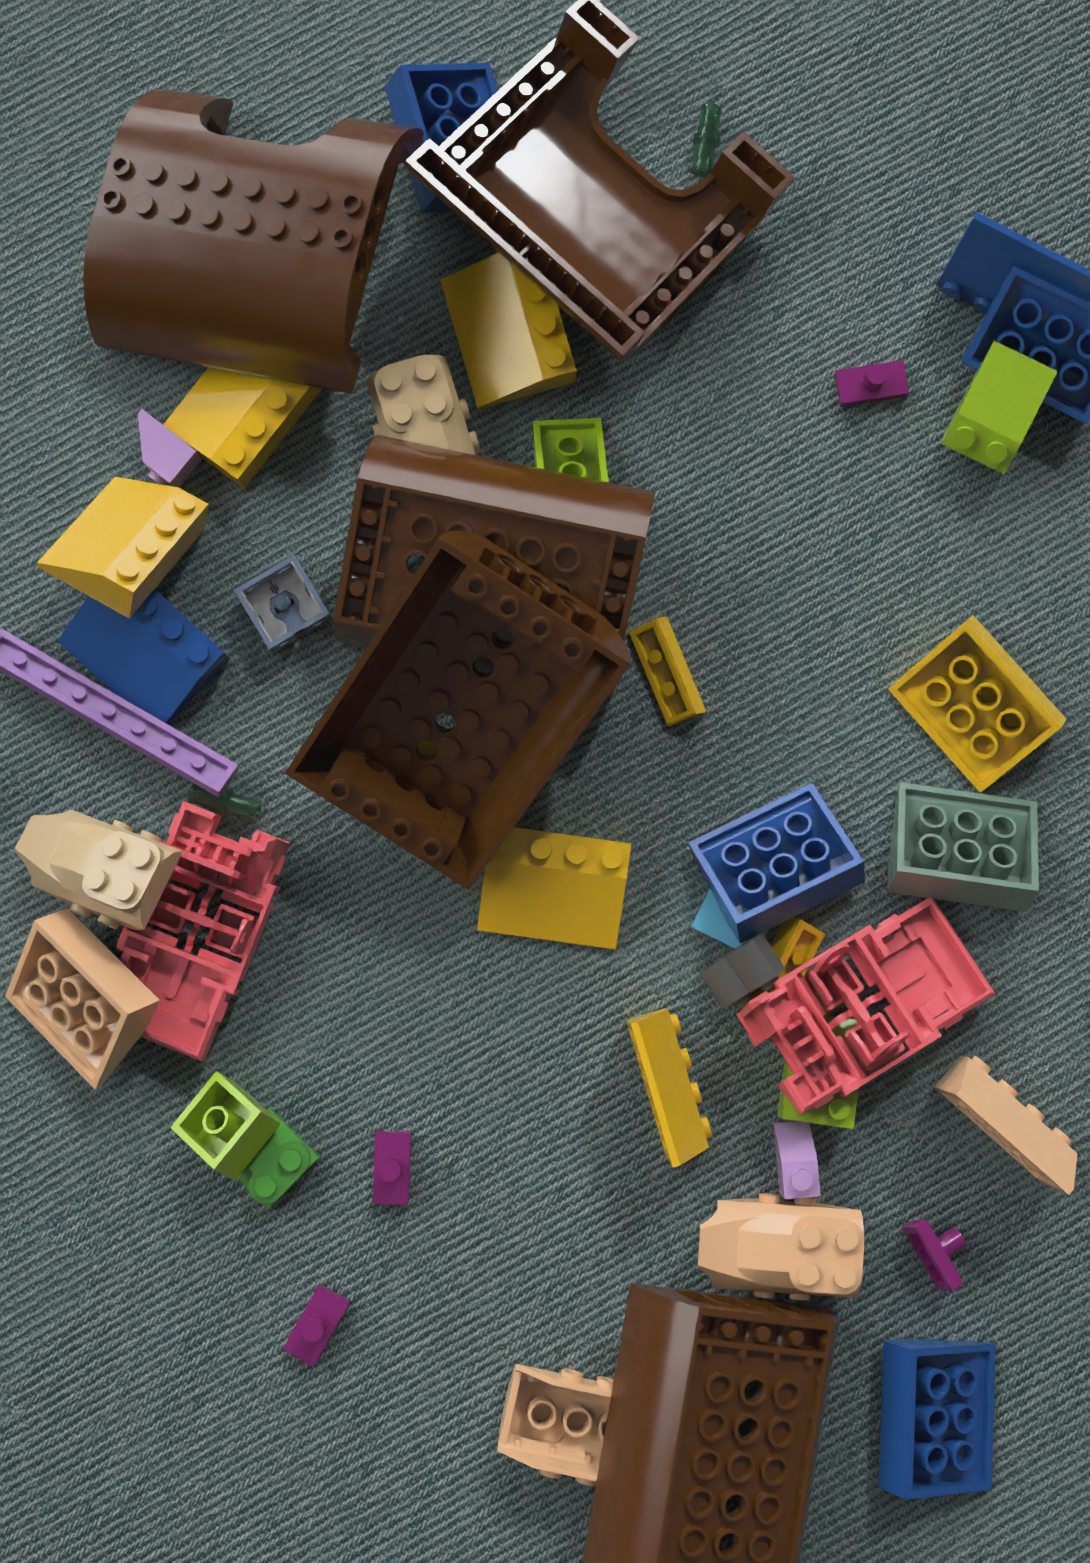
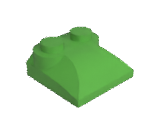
M268 1107L267 1111L281 1124L238 1177L240 1182L249 1190L252 1198L262 1203L267 1209L320 1157L271 1107Z

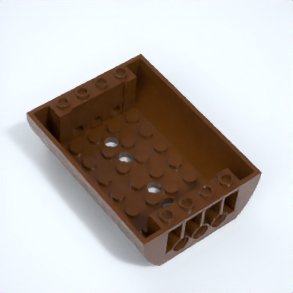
M376 435L366 452L357 479L333 618L335 639L337 642L367 648L415 574L408 566L409 556L420 554L426 558L441 534L449 531H464L485 537L554 584L561 583L566 585L571 595L606 617L624 641L655 492ZM500 628L494 632V638L499 644L508 645L513 642V635L509 630ZM480 657L474 661L478 671L489 673L494 669L492 661L486 657ZM614 688L607 698L612 699Z
M464 531L445 532L441 534L284 774L469 890L631 665L629 651L619 633L606 617L485 537ZM500 628L509 630L513 635V642L508 645L499 644L494 638V632ZM486 657L492 661L494 669L489 673H482L476 669L474 661L477 658ZM442 713H447L454 718L455 726L448 729L443 728L437 723L436 717ZM422 741H429L435 745L437 752L431 756L424 755L419 751L418 744Z
M630 1283L582 1563H800L839 1316L832 1310L821 1306ZM752 1380H757V1393L752 1398L746 1399L744 1394L746 1385ZM751 1418V1431L747 1435L740 1437L738 1434L740 1423L744 1419ZM733 1495H738V1507L733 1512L726 1513L725 1505L727 1500ZM728 1533H732V1545L727 1550L720 1551L719 1542L721 1538Z

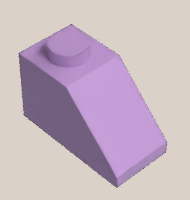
M141 409L138 413L142 460L150 470L147 476L156 484L180 487L202 459L196 450Z
M800 1121L773 1123L780 1195L784 1199L821 1196L818 1161L810 1123Z

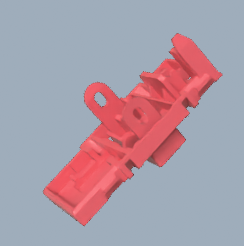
M183 801L178 814L175 813L168 833L170 835L167 842H160L183 851L170 879L196 889H200L202 882L210 886L202 899L197 913L193 909L199 896L198 893L168 882L148 923L174 933L182 934L185 932L189 920L194 922L189 932L184 950L177 948L178 938L148 926L144 930H132L124 926L116 949L122 951L119 960L160 1000L149 1026L140 1037L199 1061H205L219 1027L218 1022L222 1023L229 1005L227 999H230L231 995L238 996L240 991L237 989L239 981H244L273 908L274 901H271L274 893H278L280 887L275 885L276 875L280 876L287 858L285 853L288 852L291 842L259 830L254 832L252 840L240 837L239 842L215 833L221 819L220 815ZM219 888L223 890L221 899L260 913V916L258 917L227 904L219 906L214 919L205 916L209 902L214 896L216 889ZM201 925L210 927L205 941L206 945L241 958V963L200 948L198 955L192 954L195 938Z
M932 897L899 916L894 914L879 923L876 930L871 925H868L776 980L774 982L775 986L772 987L773 992H764L749 1001L736 1014L747 1031V1036L754 1047L771 1038L783 1055L793 1075L780 1082L778 1086L785 1097H788L798 1115L803 1114L812 1107L814 1110L834 1099L833 1094L837 1092L841 1098L848 1095L940 1038L942 1035L938 1029L943 1027L945 1030L963 1019L962 1015L996 994ZM847 954L868 987L870 988L876 984L880 990L879 993L866 998L862 1002L860 1001L858 996L863 991L864 986L845 960ZM816 964V966L810 971L806 972V974L803 977L801 972ZM885 998L889 1006L883 1010L899 1035H896L882 1013L879 1012L870 1017L866 1008ZM843 1005H846L848 1011L838 1015L827 1024L823 1016L829 1015ZM854 1017L859 1025L847 1031L843 1037H836L832 1029L843 1021ZM903 1043H905L909 1051L901 1055L900 1057L896 1058L905 1049Z

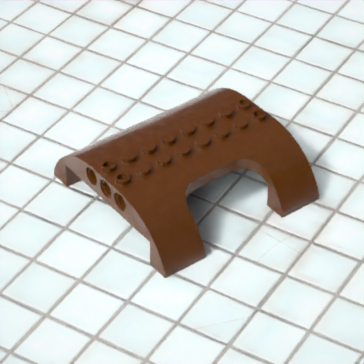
M578 0L566 11L557 37L439 147L432 140L428 139L405 161L404 166L620 362H625L645 347L721 269L761 223L795 177L743 131L722 152L711 173L700 183L686 189H672L655 179L605 133L599 124L597 115L600 97L633 51L639 37L598 0Z
M155 89L142 95L127 113L116 135L88 231L83 273L84 300L89 328L95 344L98 347L353 394L361 360L349 344L399 163L405 164V161L420 148L424 135L423 130L410 126L347 118L337 123L326 134L312 142L301 145H281L224 136L233 107L230 99L168 89Z

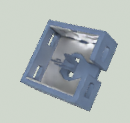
M295 555L234 589L272 653L297 640L295 633L305 628L309 633L333 619ZM291 599H293L295 602L293 606H291ZM277 608L278 610H280V611H282V612L279 613V614H277V612L275 611V609Z

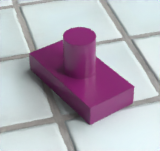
M904 360L836 370L834 373L840 407L903 398L909 394Z
M375 1131L373 1204H409L412 1131Z
M911 1220L902 1226L904 1233L937 1290L954 1291L964 1284L949 1259L950 1256L966 1246L963 1236L957 1229L951 1228L937 1238L927 1220Z
M319 1284L282 1349L314 1367L348 1307L350 1300Z

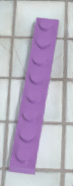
M0 628V671L218 798L238 772V765Z

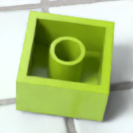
M216 1071L170 1128L215 1171L236 1180L281 1123L237 1082Z

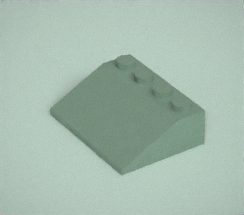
M899 782L888 861L887 892L1027 912L1039 892L1037 802Z

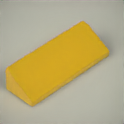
M655 618L629 631L628 633L667 727L705 713L706 709L668 618Z
M796 917L783 922L770 945L785 967L778 975L779 979L813 959L825 933ZM807 969L801 972V974L803 975V977H804V975H805ZM760 987L751 992L753 998L749 1001L764 993ZM772 988L767 990L768 993L774 991ZM748 1002L740 1006V1008L743 1009Z

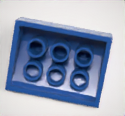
M490 63L400 65L385 85L395 124L422 129L424 135L421 146L430 139L439 147L498 92ZM410 173L421 213L452 211Z
M976 212L954 249L936 286L942 288L943 293L954 299L961 298L971 303L975 310L985 314L1014 265L1088 302L1090 301L1089 269Z
M1013 265L962 356V363L978 370L993 341L1034 359L1057 371L1043 403L1087 424L1090 420V302Z
M155 589L130 619L88 596L57 640L114 694L168 725L230 660V657Z
M813 783L688 842L689 848L739 943L751 939L865 883L863 859Z
M928 1339L884 1341L879 1465L880 1489L906 1500L992 1490L995 1343Z

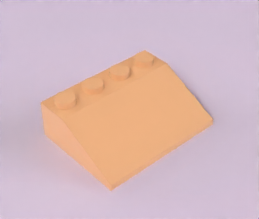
M68 908L34 921L5 996L95 1090L104 1084L149 1026L160 1001Z
M961 1055L934 1088L1041 1183L1070 1195L1074 1190L1077 1153L1069 1147L1072 1140L1055 1127L1051 1131L1042 1123L1045 1116L1034 1106L1028 1103L1024 1107L1015 1099L1018 1092L1007 1082L1001 1079L997 1083L989 1076L988 1073L991 1071V1068L977 1056L970 1059Z

